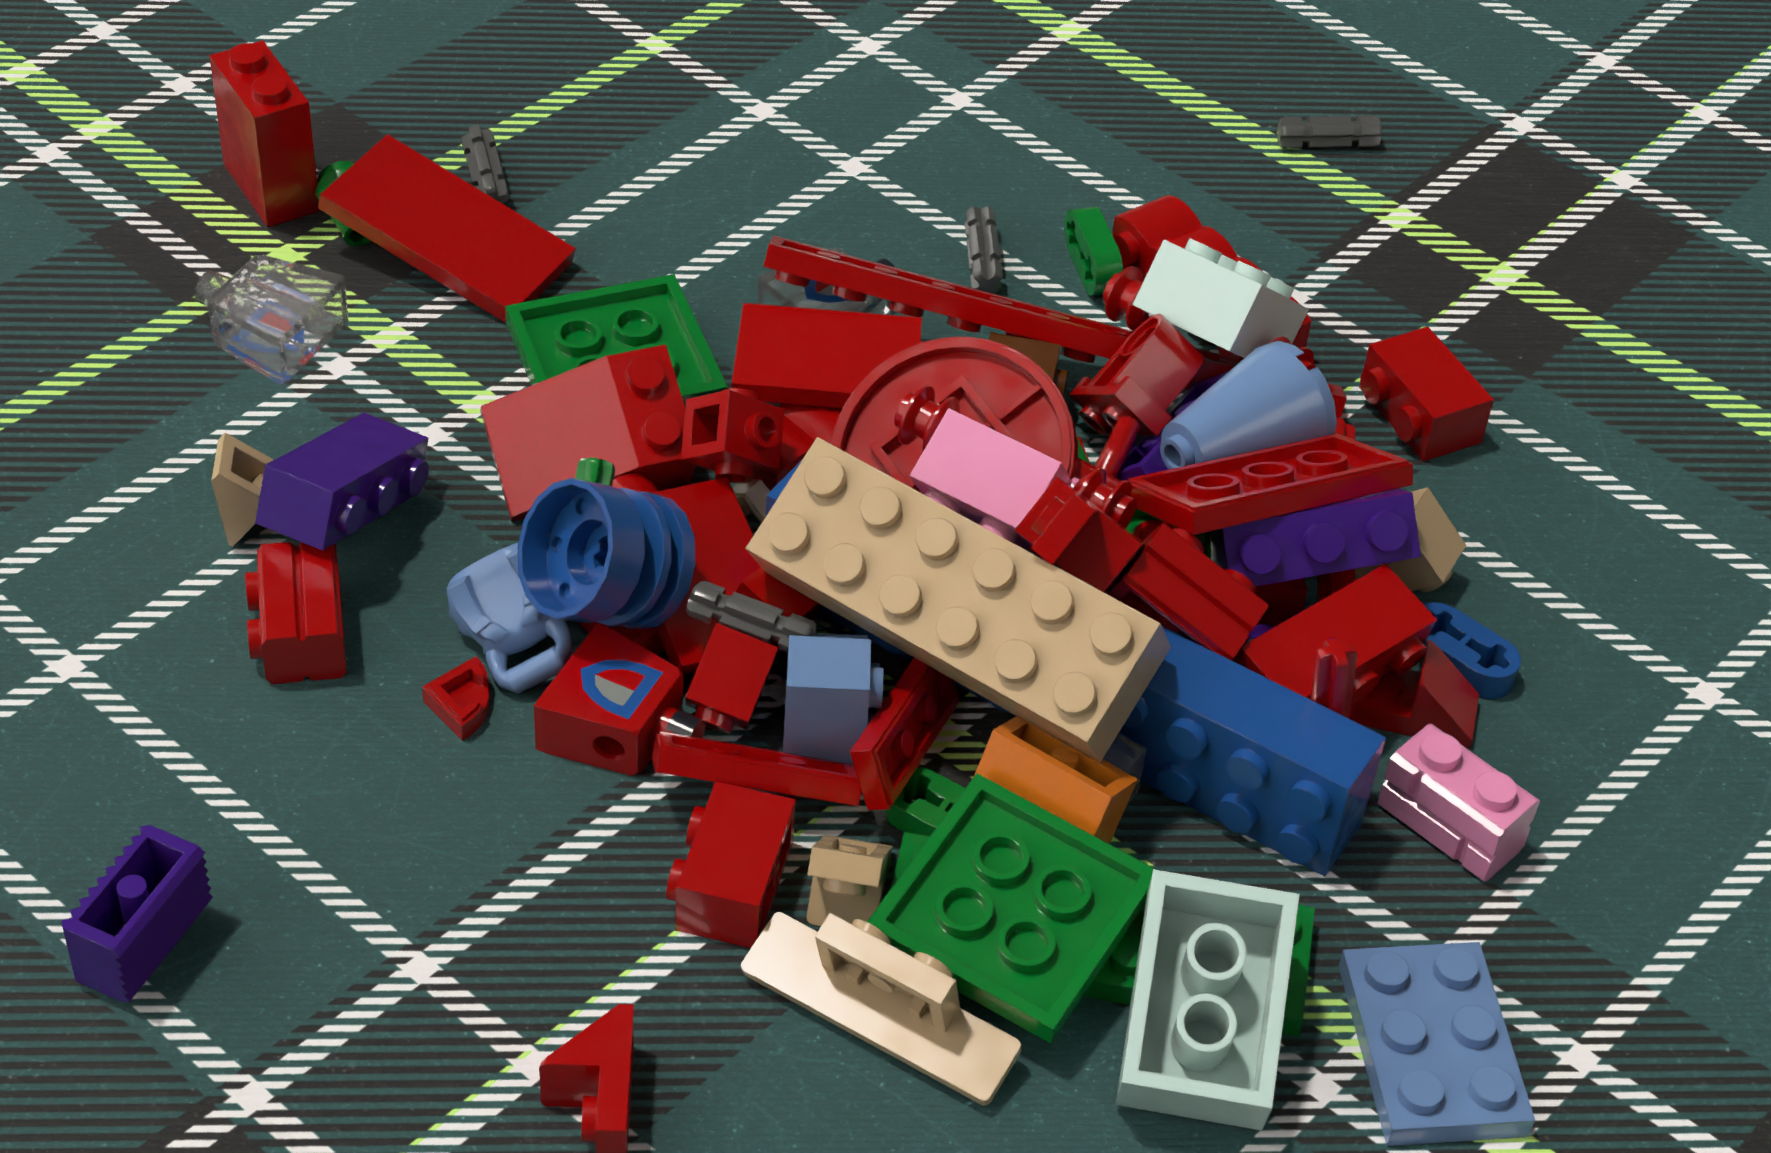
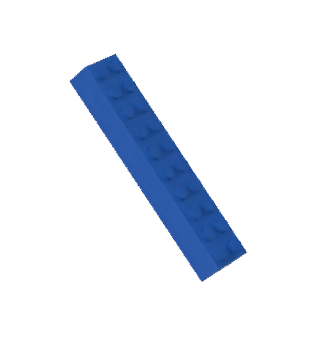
M801 461L767 494L766 516ZM825 606L818 613L836 626L844 627L858 635H868V639H871V642L881 646L890 654L898 655L910 662L914 659L911 655ZM1162 626L1171 648L1103 759L1134 776L1139 781L1163 792L1168 798L1176 802H1182L1217 820L1229 830L1242 833L1271 848L1293 863L1301 864L1326 876L1362 824L1386 737ZM954 680L956 686L991 703L998 710L1016 716Z

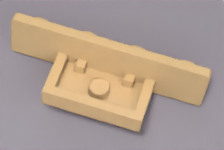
M777 912L772 916L741 963L743 974L746 977L982 1106L991 1103L1021 1053V1043L1017 1038L960 1008L956 980L953 979L952 972L942 962L922 952H917L914 957L890 945L889 938L881 930L860 919H855L850 924L829 913L817 932L788 915Z

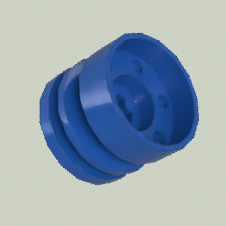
M575 478L551 484L535 499L524 519L517 546L518 574L525 596L540 613L556 619L584 623L599 622L607 626H622L634 630H644L660 626L676 613L689 591L696 564L693 531L686 513L673 499L655 493L639 492L628 488L618 489L606 484Z

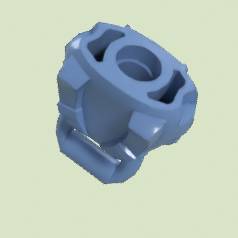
M515 543L476 561L457 573L447 586L450 618L457 625L458 631L467 637H472L483 647L488 669L495 682L501 688L520 694L560 672L570 659L572 638L565 620L540 613L525 596L518 574V543ZM547 636L554 639L555 647L507 670L509 655L524 651L544 640Z

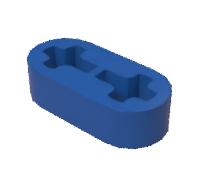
M1437 602L1424 603L1423 605L1437 619L1427 639L1433 641L1479 693V697L1496 699L1510 693L1521 665V656L1516 647L1454 607Z

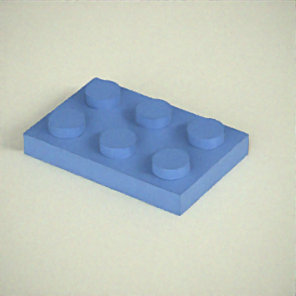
M1480 942L1344 949L1338 967L1386 1146L1529 1137L1535 1123V1118Z

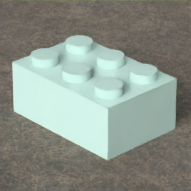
M1153 869L1146 898L1116 1105L1256 1130L1263 1129L1273 1106L1299 894Z

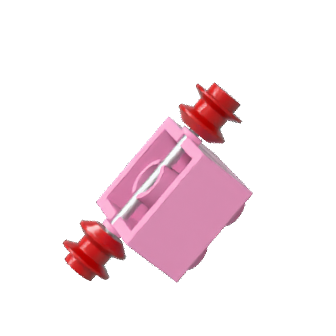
M929 385L921 387L916 393L909 392L897 408L894 424L899 428V442L909 445L917 438L923 439V453L909 475L921 493L1043 560L1045 559L1031 549L1032 544L1017 533L1015 528L1056 477L1073 487L1124 528H1127L1134 515L1137 501L1131 497L1132 484L1130 481L1123 480L1115 488L1107 486L1106 471L1103 468H1097L1081 479L1074 477L1071 480L1062 462L960 414L958 399L949 397L940 405L935 403V390Z

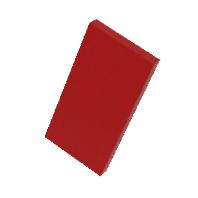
M389 134L383 137L326 188L319 198L318 208L505 323V306L535 300L573 262L576 250L572 245Z
M1336 433L1128 478V481L1132 484L1131 497L1136 499L1137 509L1195 535L1413 485V463L1408 462L1407 459Z

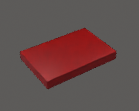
M743 303L731 388L753 390L759 393V400L763 402L843 408L855 388L878 365L893 355L920 344L922 318Z
M728 477L651 492L674 500L686 513L695 537L696 564L689 591L676 613L656 627L670 663L678 667L683 676L696 672L715 623L719 624V621L712 620L711 624H707L691 618L687 614V603L694 586L701 581H707L725 588V595L732 596L742 581L760 567L745 549L751 541L753 534Z

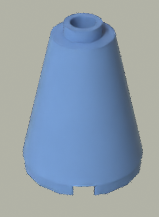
M1275 341L1256 348L1164 427L1160 445V453L1164 464L1168 469L1335 434L1337 425L1335 403L1326 378L1318 367L1308 371L1297 358V356L1304 352L1295 345Z

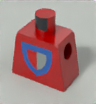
M598 622L534 704L535 749L546 754L632 776L641 773L651 760L656 733L660 734V731L703 738L706 722L703 719L683 712V674L678 667L607 625Z

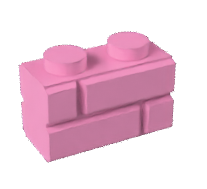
M1427 724L1396 750L1390 758L1385 775L1387 780L1382 785L1377 804L1452 859L1462 862L1461 865L1485 882L1492 878L1525 846L1531 829L1530 824L1534 820L1540 800L1517 785L1508 775L1499 772L1462 746L1454 737L1442 732L1433 724Z

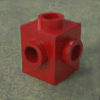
M730 388L721 392L686 399L681 460L715 471L716 479L728 477L730 483L736 484L751 482L754 474L779 470L784 409L760 401L759 393L743 388Z

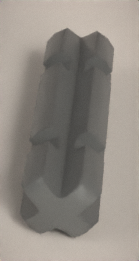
M1374 115L1357 116L1356 121H1351V116H1308L1307 122H1302L1301 116L1282 117L1278 121L1276 134L1279 147L1283 149L1302 148V143H1307V148H1351L1352 142H1357L1358 148L1377 147L1380 144L1382 125L1379 117Z
M472 125L469 127L470 133L461 138L472 185L497 201L504 203L509 200L510 195L494 134L490 129L481 130L479 125Z
M972 206L966 212L965 233L968 238L966 242L969 270L972 272L970 275L971 287L995 294L1002 288L1001 279L1003 277L1002 264L999 262L1001 255L998 230L995 227L997 225L996 214L988 206L981 209Z
M701 581L695 585L689 596L686 612L691 618L707 624H711L712 620H716L723 626L766 643L776 642L778 643V650L788 653L789 635L815 637L816 624L813 620L792 613L791 617L787 618L783 616V609L734 592L732 596L725 595V588L707 581Z

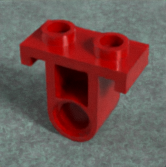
M1156 314L1145 320L1130 334L1093 380L1089 377H1083L1069 396L1082 407V410L1079 412L1082 420L1103 436L1111 434L1118 419L1123 416L1131 417L1140 424L1141 429L1138 435L1157 436L1172 418L1166 412V409L1200 369L1204 361V355L1162 314Z

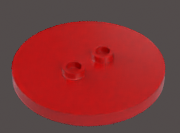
M948 337L922 342L893 355L878 365L862 380L846 401L835 424L830 442L833 446L921 493L909 475L923 453V439L917 438L909 445L900 443L898 439L899 428L895 426L894 418L900 402L909 392L916 393L921 387L929 385L935 390V403L940 405L949 397L958 399L960 414L1062 462L1071 480L1076 477L1078 467V440L1070 410L1053 380L1038 364L1021 352L995 341L974 337Z

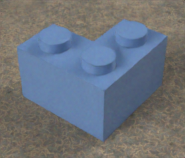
M816 633L815 637L789 635L783 752L853 764L850 750L876 714V712H868V708L882 707L883 668H880V663L871 662V639H868V635Z

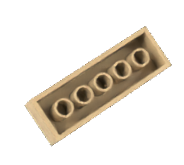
M819 437L816 438L745 548L760 567L775 579L1098 762H1101L1171 648L1159 622L1060 568L1051 565L1047 561Z

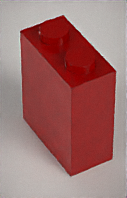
M263 40L239 44L230 50L209 55L223 164L268 228L320 212L318 208L319 200L315 194L317 176L309 101Z

